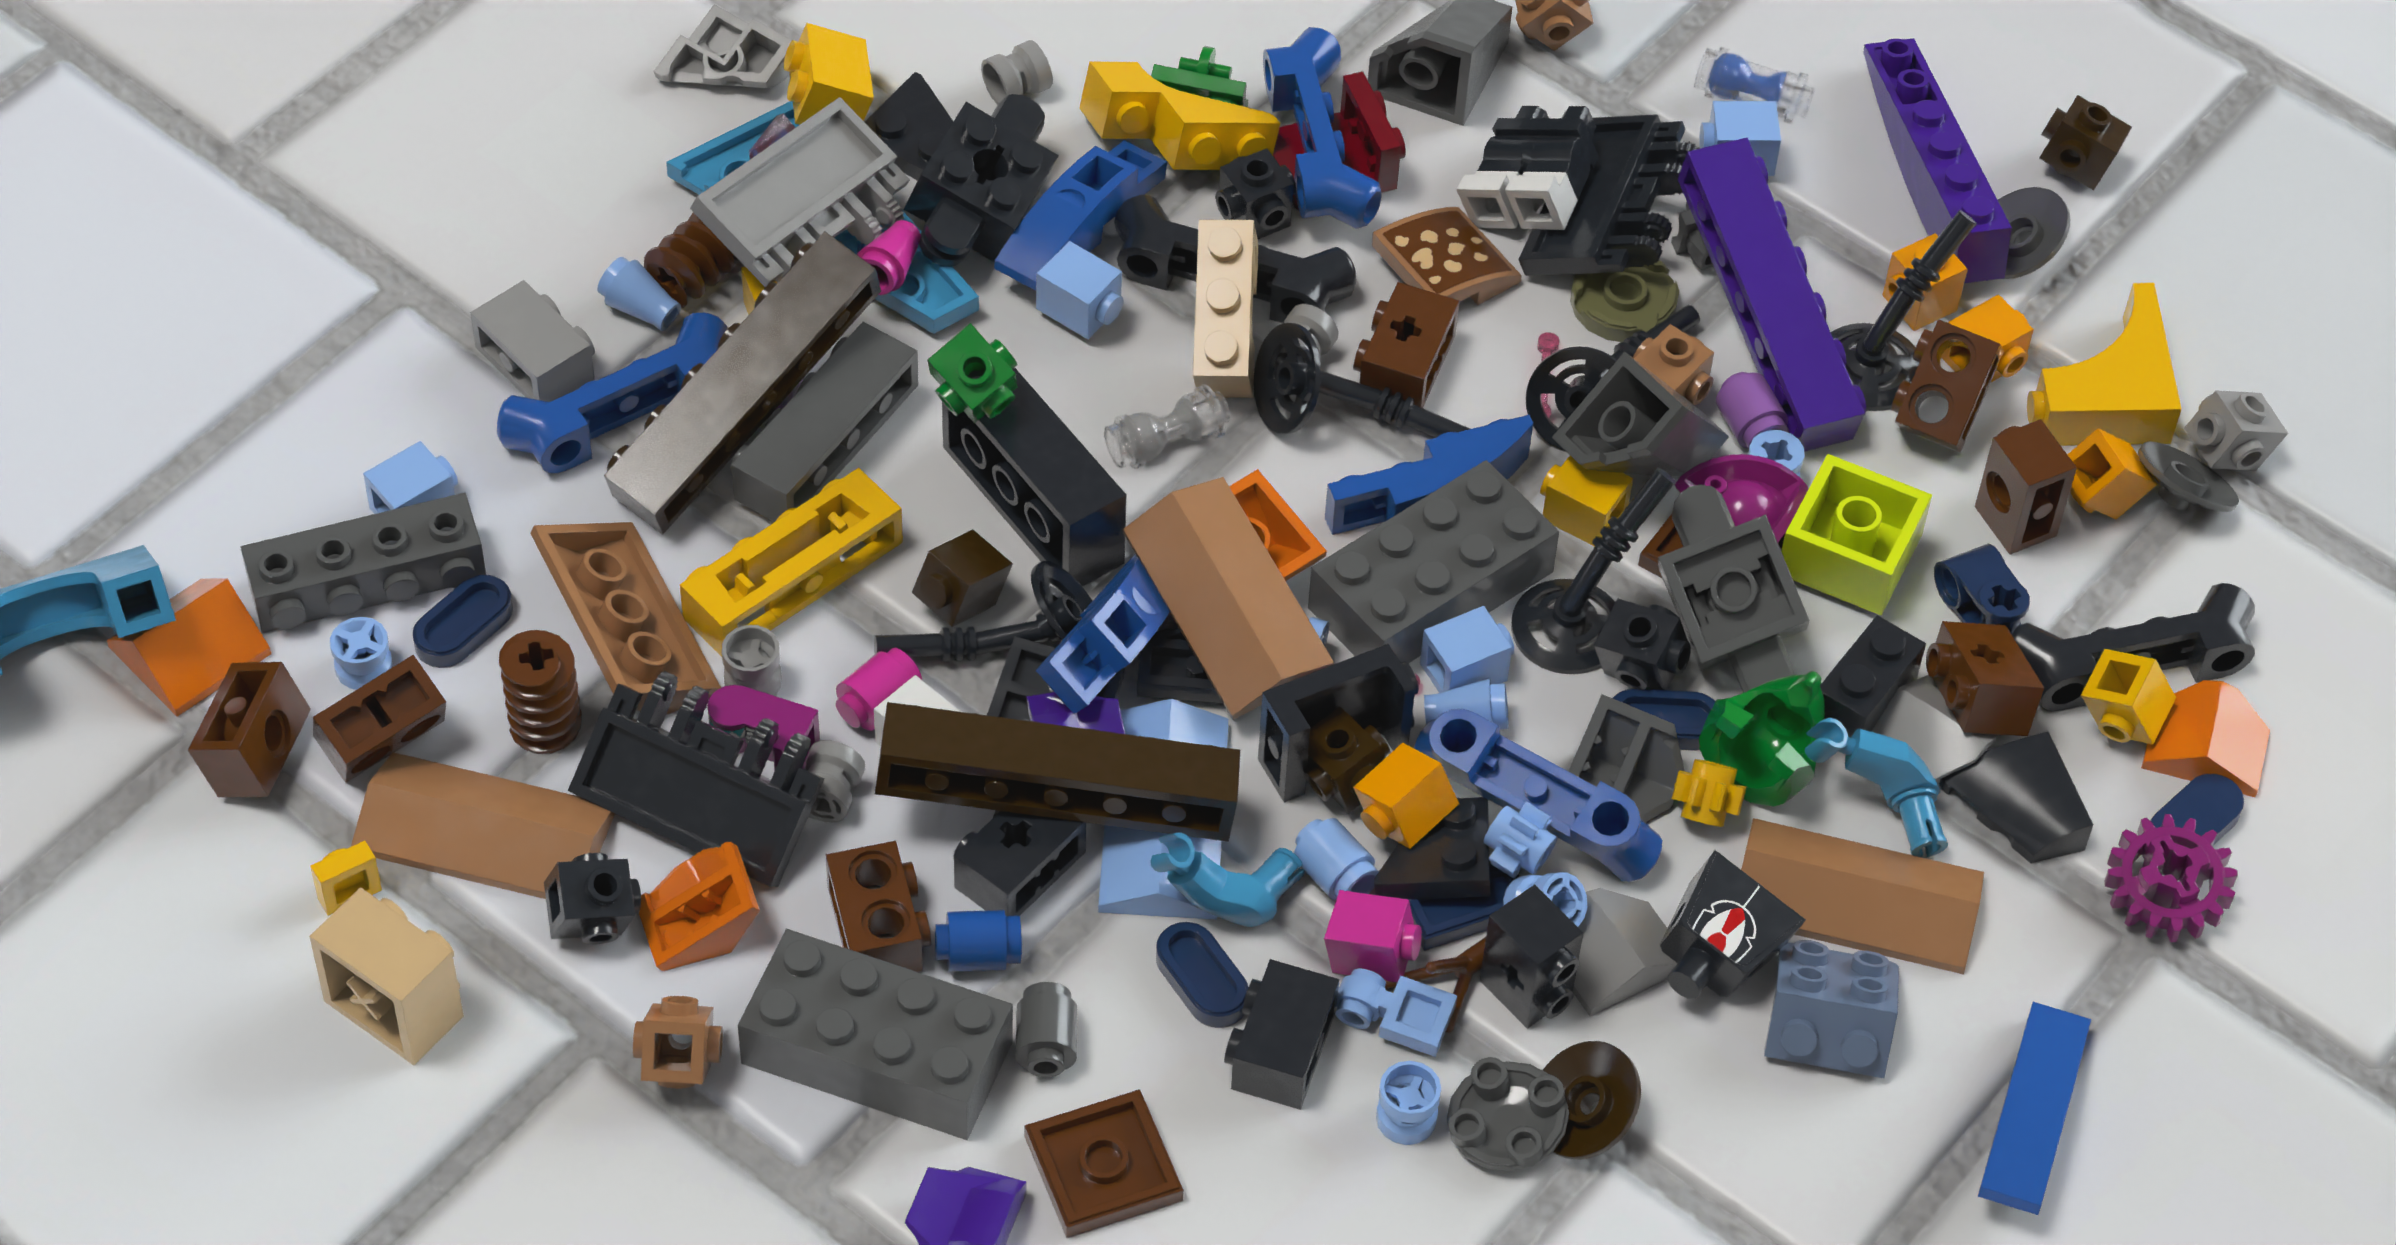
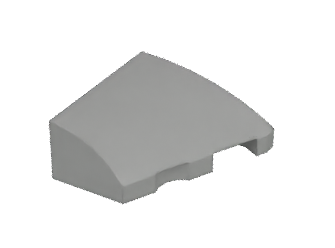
M714 4L689 39L680 35L653 72L656 78L665 82L771 88L780 84L790 75L789 72L784 70V59L787 48L792 40L754 18L750 23H747Z

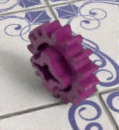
M2165 814L2162 825L2159 828H2155L2147 817L2141 819L2137 831L2138 835L2125 829L2121 834L2118 844L2120 848L2112 847L2107 865L2111 868L2108 869L2104 880L2105 887L2116 889L2113 892L2110 905L2112 908L2127 906L2129 911L2124 923L2130 927L2139 920L2147 924L2146 937L2150 939L2157 933L2158 928L2167 930L2170 942H2177L2181 929L2185 928L2195 939L2201 937L2205 922L2214 927L2220 924L2224 914L2223 909L2230 908L2236 893L2230 888L2235 884L2238 871L2225 867L2228 865L2232 854L2230 848L2215 850L2213 844L2217 833L2214 830H2210L2202 836L2196 834V820L2193 818H2189L2183 828L2175 827L2171 814ZM2142 855L2144 858L2142 868H2140L2138 875L2133 877L2132 865ZM2209 879V893L2200 901L2198 898L2199 888L2202 887L2203 881Z

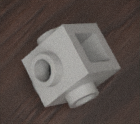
M2215 390L2213 394L2201 402L2199 411L2184 427L2196 446L2198 456L2211 469L2257 471L2288 435L2287 430L2262 393Z

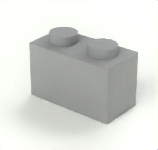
M525 280L470 312L475 348L525 397L551 402L579 389L585 383L595 380L592 355H594L595 349L587 333L579 326L573 328L561 316L554 301L546 294L540 296Z

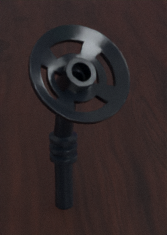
M1960 210L1921 259L1914 258L1911 261L1914 268H1906L1903 273L1906 278L1899 277L1896 280L1898 288L1874 324H1849L1831 332L1832 337L1839 340L1856 334L1846 339L1842 345L1846 354V370L1852 376L1861 380L1859 387L1865 397L1866 411L1891 409L1900 384L1892 389L1880 392L1879 387L1886 386L1895 381L1901 372L1907 376L1906 381L1912 382L1920 363L1913 360L1916 347L1896 330L1914 302H1922L1925 296L1922 292H1930L1933 287L1930 282L1937 283L1940 280L1938 272L1976 226L1977 223ZM1891 339L1897 343L1907 356L1897 355L1894 347L1888 343ZM1857 344L1856 350L1850 349L1853 345ZM1886 364L1892 367L1891 370L1884 373Z
M1687 305L1647 332L1642 330L1635 332L1623 342L1615 345L1612 355L1595 348L1577 346L1564 348L1547 356L1532 373L1526 390V409L1533 421V427L1548 443L1564 450L1552 437L1620 356L1626 352L1633 358L1636 350L1644 340L1649 337L1655 339L1670 324L1685 333L1699 324L1700 316L1693 306ZM1578 359L1586 360L1585 364H1577L1565 368L1557 376L1550 374L1555 367L1564 362ZM1581 373H1582V374H1585V375L1577 376L1576 378H1574V379L1570 382V384H1568V383H1566V382L1564 381L1566 378H1568V377L1571 376V375L1581 374ZM1541 394H1555L1556 406L1565 417L1559 428L1546 415L1542 405Z
M1282 323L1276 326L1266 336L1259 349L1254 369L1253 386L1255 402L1259 415L1265 425L1276 433L1291 434L1300 430L1310 419L1319 393L1372 410L1373 417L1377 419L1384 415L1386 423L1390 424L1393 420H1396V427L1400 429L1407 425L1435 438L1447 432L1457 433L1471 429L1415 405L1414 398L1410 396L1403 400V393L1401 392L1392 395V389L1387 386L1383 390H1379L1322 371L1317 345L1309 331L1299 324ZM1298 338L1305 343L1307 348L1300 346ZM1284 348L1288 355L1278 366L1275 379H1273L1277 357L1281 349ZM1289 395L1296 396L1295 402L1292 401ZM1275 399H1278L1280 405L1286 411L1291 412L1289 419L1284 417L1279 411Z
M1657 468L1618 518L1611 516L1608 520L1610 527L1603 526L1600 530L1602 537L1595 536L1592 540L1595 547L1574 579H1555L1542 582L1526 591L1517 601L1511 619L1512 636L1519 650L1531 662L1541 668L1561 674L1587 673L1602 667L1595 649L1585 653H1576V649L1588 646L1598 638L1615 604L1611 596L1596 586L1612 561L1620 562L1623 558L1620 551L1628 552L1631 548L1628 541L1636 542L1639 537L1636 531L1675 484V480L1667 472ZM1561 590L1547 595L1537 607L1531 606L1540 596L1551 591ZM1592 596L1599 601L1606 609L1608 615L1597 614L1595 607L1588 601L1589 597ZM1554 603V608L1549 609L1548 607ZM1541 623L1546 634L1558 641L1555 651L1540 644L1533 637L1528 627ZM1586 624L1587 626L1591 627V629L1584 634Z
M1041 561L1031 571V584L1040 612L1036 614L1035 621L976 632L975 628L970 626L967 627L966 632H963L961 627H954L953 633H950L948 627H942L940 633L875 635L874 653L876 654L880 651L887 653L892 648H898L909 657L940 656L943 662H949L951 656L954 657L955 661H962L964 655H966L968 661H975L977 655L1010 649L1014 636L1037 643L1047 642L1048 640L1053 642L1062 641L1082 619L1080 614L1093 600L1080 583L1065 569L1051 561Z

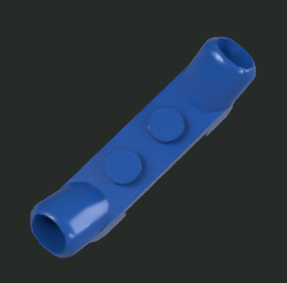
M1309 27L1303 31L1290 47L1264 50L1263 71L1267 95L1272 112L1293 110L1305 152L1303 154H1296L1294 176L1296 183L1295 197L1301 217L1306 219L1330 215L1355 229L1367 226L1376 216L1381 204V188L1376 180L1342 163L1345 160L1343 136L1340 130L1333 131L1331 123L1334 121L1332 97L1329 91H1321V86L1340 65L1341 49L1333 34L1322 28Z
M705 312L692 313L684 319L674 346L650 357L638 359L628 367L597 381L587 382L579 389L548 402L511 395L504 400L498 414L497 435L504 448L533 453L543 470L548 473H561L593 459L591 439L654 411L661 404H669L680 392L682 381L687 373L699 363L705 364L718 350L719 340L728 329V326L716 315Z
M1451 709L1442 713L1437 719L1430 721L1420 731L1414 749L1440 762L1448 778L1502 808L1509 806L1518 813L1525 802L1532 804L1551 816L1550 820H1552V823L1547 829L1548 832L1599 860L1621 881L1630 882L1642 879L1656 865L1662 851L1663 840L1655 830L1640 818V812L1635 802L1626 794L1602 781L1598 783L1597 787L1500 735L1498 725L1469 710Z

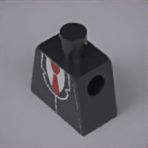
M1715 850L1690 881L1660 943L1662 952L1677 963L1668 975V982L1676 993L1688 999L1697 998L1706 986L1720 997L1727 998L1777 955L1779 950L1788 943L1806 919Z

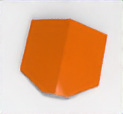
M2203 680L2174 693L2176 699L2154 744H2146L2141 768L2189 781L2203 774L2222 775L2236 783L2243 795L2256 797L2270 729L2240 690L2223 681Z
M725 842L721 844V847L703 849L690 859L676 866L650 894L643 893L641 895L639 915L656 967L665 971L731 953L760 909L738 846L732 842Z

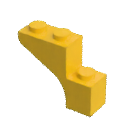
M1089 61L1079 107L1102 139H1150L1173 170H1220L1221 166L1229 164L1238 157L1248 156L1266 148L1273 156L1281 124L1274 115L1268 112L1168 87L1151 77L1138 62Z

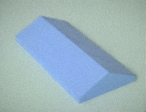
M1167 699L1121 710L1125 734L1227 748L1229 719L1175 699ZM1104 826L1099 913L1217 920V916L1209 914L1189 902L1167 879L1168 872H1157L1151 867L1152 855L1169 854L1168 848L1159 841L1160 836L1168 835V833ZM1188 836L1194 845L1195 851L1202 852L1220 866L1222 841Z

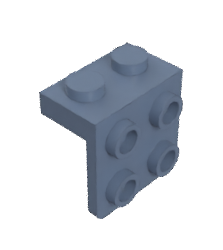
M1799 940L1795 943H1787L1779 950L1776 989L1764 1056L1885 1078L1898 1015L1899 966L1889 961L1885 956L1872 951H1858L1854 954L1829 950L1824 944L1812 940Z

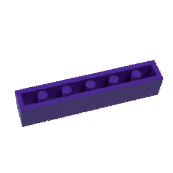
M1748 137L1688 151L1678 177V182L1757 371L1765 377L1788 417L1787 428L1789 433L1800 440L1804 447V452L1853 440L1866 414L1865 397L1861 388L1858 385L1852 384L1846 370L1844 347L1838 338L1832 337L1826 323L1827 314L1824 300L1818 292H1813L1806 276L1807 264L1804 253L1799 246H1794L1787 231L1785 209L1780 201H1774L1768 187V172L1764 160L1759 155L1755 156Z

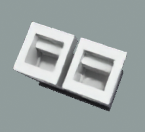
M1521 106L1515 118H1497L1492 128L1495 136L1491 137L1486 143L1483 161L1475 175L1464 174L1456 189L1469 219L1478 228L1516 229L1519 223L1521 229L1565 230L1586 183L1590 169H1594L1599 158L1592 142L1596 125L1590 110L1586 106H1569L1562 118H1549L1546 110L1541 109L1539 106ZM1498 202L1502 212H1489L1491 207ZM1546 203L1549 213H1537L1539 207Z

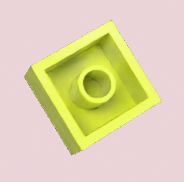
M1827 454L1785 533L1781 552L1793 581L1882 616L1922 537L1932 494Z

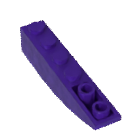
M1889 39L1885 42L1864 44L1863 53L1885 128L1903 179L1928 236L1935 233L1939 236L1959 210L1966 213L1977 224L1954 252L1968 269L1964 284L2004 279L2012 227L1915 39Z

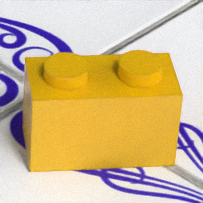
M806 23L799 41L792 40L790 42L784 59V70L790 74L787 99L793 102L795 124H802L839 97L864 121L874 99L866 39Z

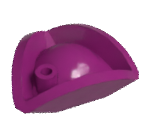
M1745 454L1721 456L1705 461L1684 473L1675 483V488L1679 493L1690 486L1706 485L1714 487L1722 494L1735 526L1766 515L1777 543L1786 533L1809 489L1799 476L1784 465L1765 457Z

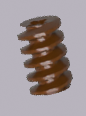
M692 213L688 221L680 223L673 234L665 236L657 247L651 248L646 253L644 268L671 298L680 303L681 308L684 309L688 304L687 296L693 299L701 298L706 292L705 285L715 286L721 278L720 272L723 274L730 273L735 266L734 260H740Z
M529 630L514 635L505 642L499 652V666L503 682L507 720L510 725L509 731L514 742L524 750L536 754H552L566 748L574 741L582 727V711L580 709V697L576 681L575 657L570 645L559 635L551 632Z

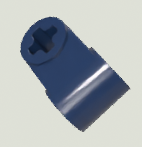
M1985 544L1937 562L1934 566V580L1938 593L1943 602L1955 612L1961 622L2006 625L2011 635L2016 627L2021 625L2020 619L2029 610L2030 596L2027 589L2020 584L2007 567L2002 555L1994 545Z

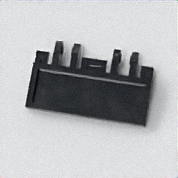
M1658 114L1593 118L1596 129L1592 142L1599 156L1594 169H1590L1586 183L1565 230L1532 229L1518 259L1525 276L1623 272L1625 268L1643 267L1644 265L1649 267L1658 263L1663 252L1661 250L1662 246L1659 243H1664L1665 240H1668L1673 228L1669 219L1664 217L1665 215L1653 212L1649 214L1656 196L1675 195V193L1680 195L1683 193L1678 177L1688 151L1700 149L1696 144H1691L1690 141L1680 143L1686 130L1683 121L1661 122ZM1544 203L1540 214L1549 213L1546 203Z
M666 671L658 675L651 686L652 688L646 697L637 720L633 717L643 693L618 683L608 708L603 707L568 791L697 853L703 849L721 847V844L725 842H732L739 848L748 877L769 887H778L825 779L802 768L810 749L811 739L798 732L793 737L791 736L772 778L769 779L761 774L778 735L779 724L767 718L759 722L752 733L753 736L749 740L739 766L736 767L734 764L744 741L701 721L710 697L707 690L699 686H693L689 690L677 713L671 730L668 732L662 729L661 725L676 693L678 677Z

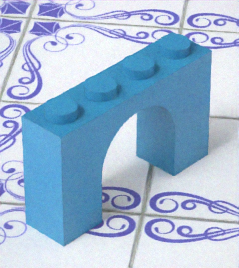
M141 545L1 588L0 660L22 647L75 630L92 627H111L118 638L176 621L158 563L146 547Z

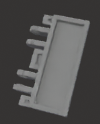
M839 97L697 196L690 209L766 287L774 281L778 283L791 269V262L799 249L809 242L814 244L824 231L835 238L847 229L852 236H856L857 241L859 240L861 244L868 245L882 234L881 229H888L896 221L903 220L905 217L901 209L902 206H899L898 201L894 200L893 195L904 188L910 179L894 163L897 155Z

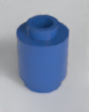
M1005 910L947 912L946 924H935L936 960H947L948 972L1006 970L1007 964H1021L1022 935L1020 916H1005Z

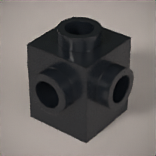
M1266 148L1248 156L1238 157L1229 164L1220 167L1219 191L1215 194L1216 204L1225 220H1254L1257 239H1261L1291 226L1293 195L1296 194V183L1288 167L1285 165L1280 166Z
M1617 598L1594 644L1604 674L1616 677L1627 687L1638 690H1645L1646 687L1654 690H1668L1675 674L1681 675L1686 669L1691 654V645L1687 640L1680 617L1674 612L1660 605L1653 604L1645 607Z
M604 853L583 854L569 862H557L544 881L551 939L582 937L583 942L586 944L608 943L622 935L636 914L640 912V885L637 879L630 878L628 859L608 860V855Z

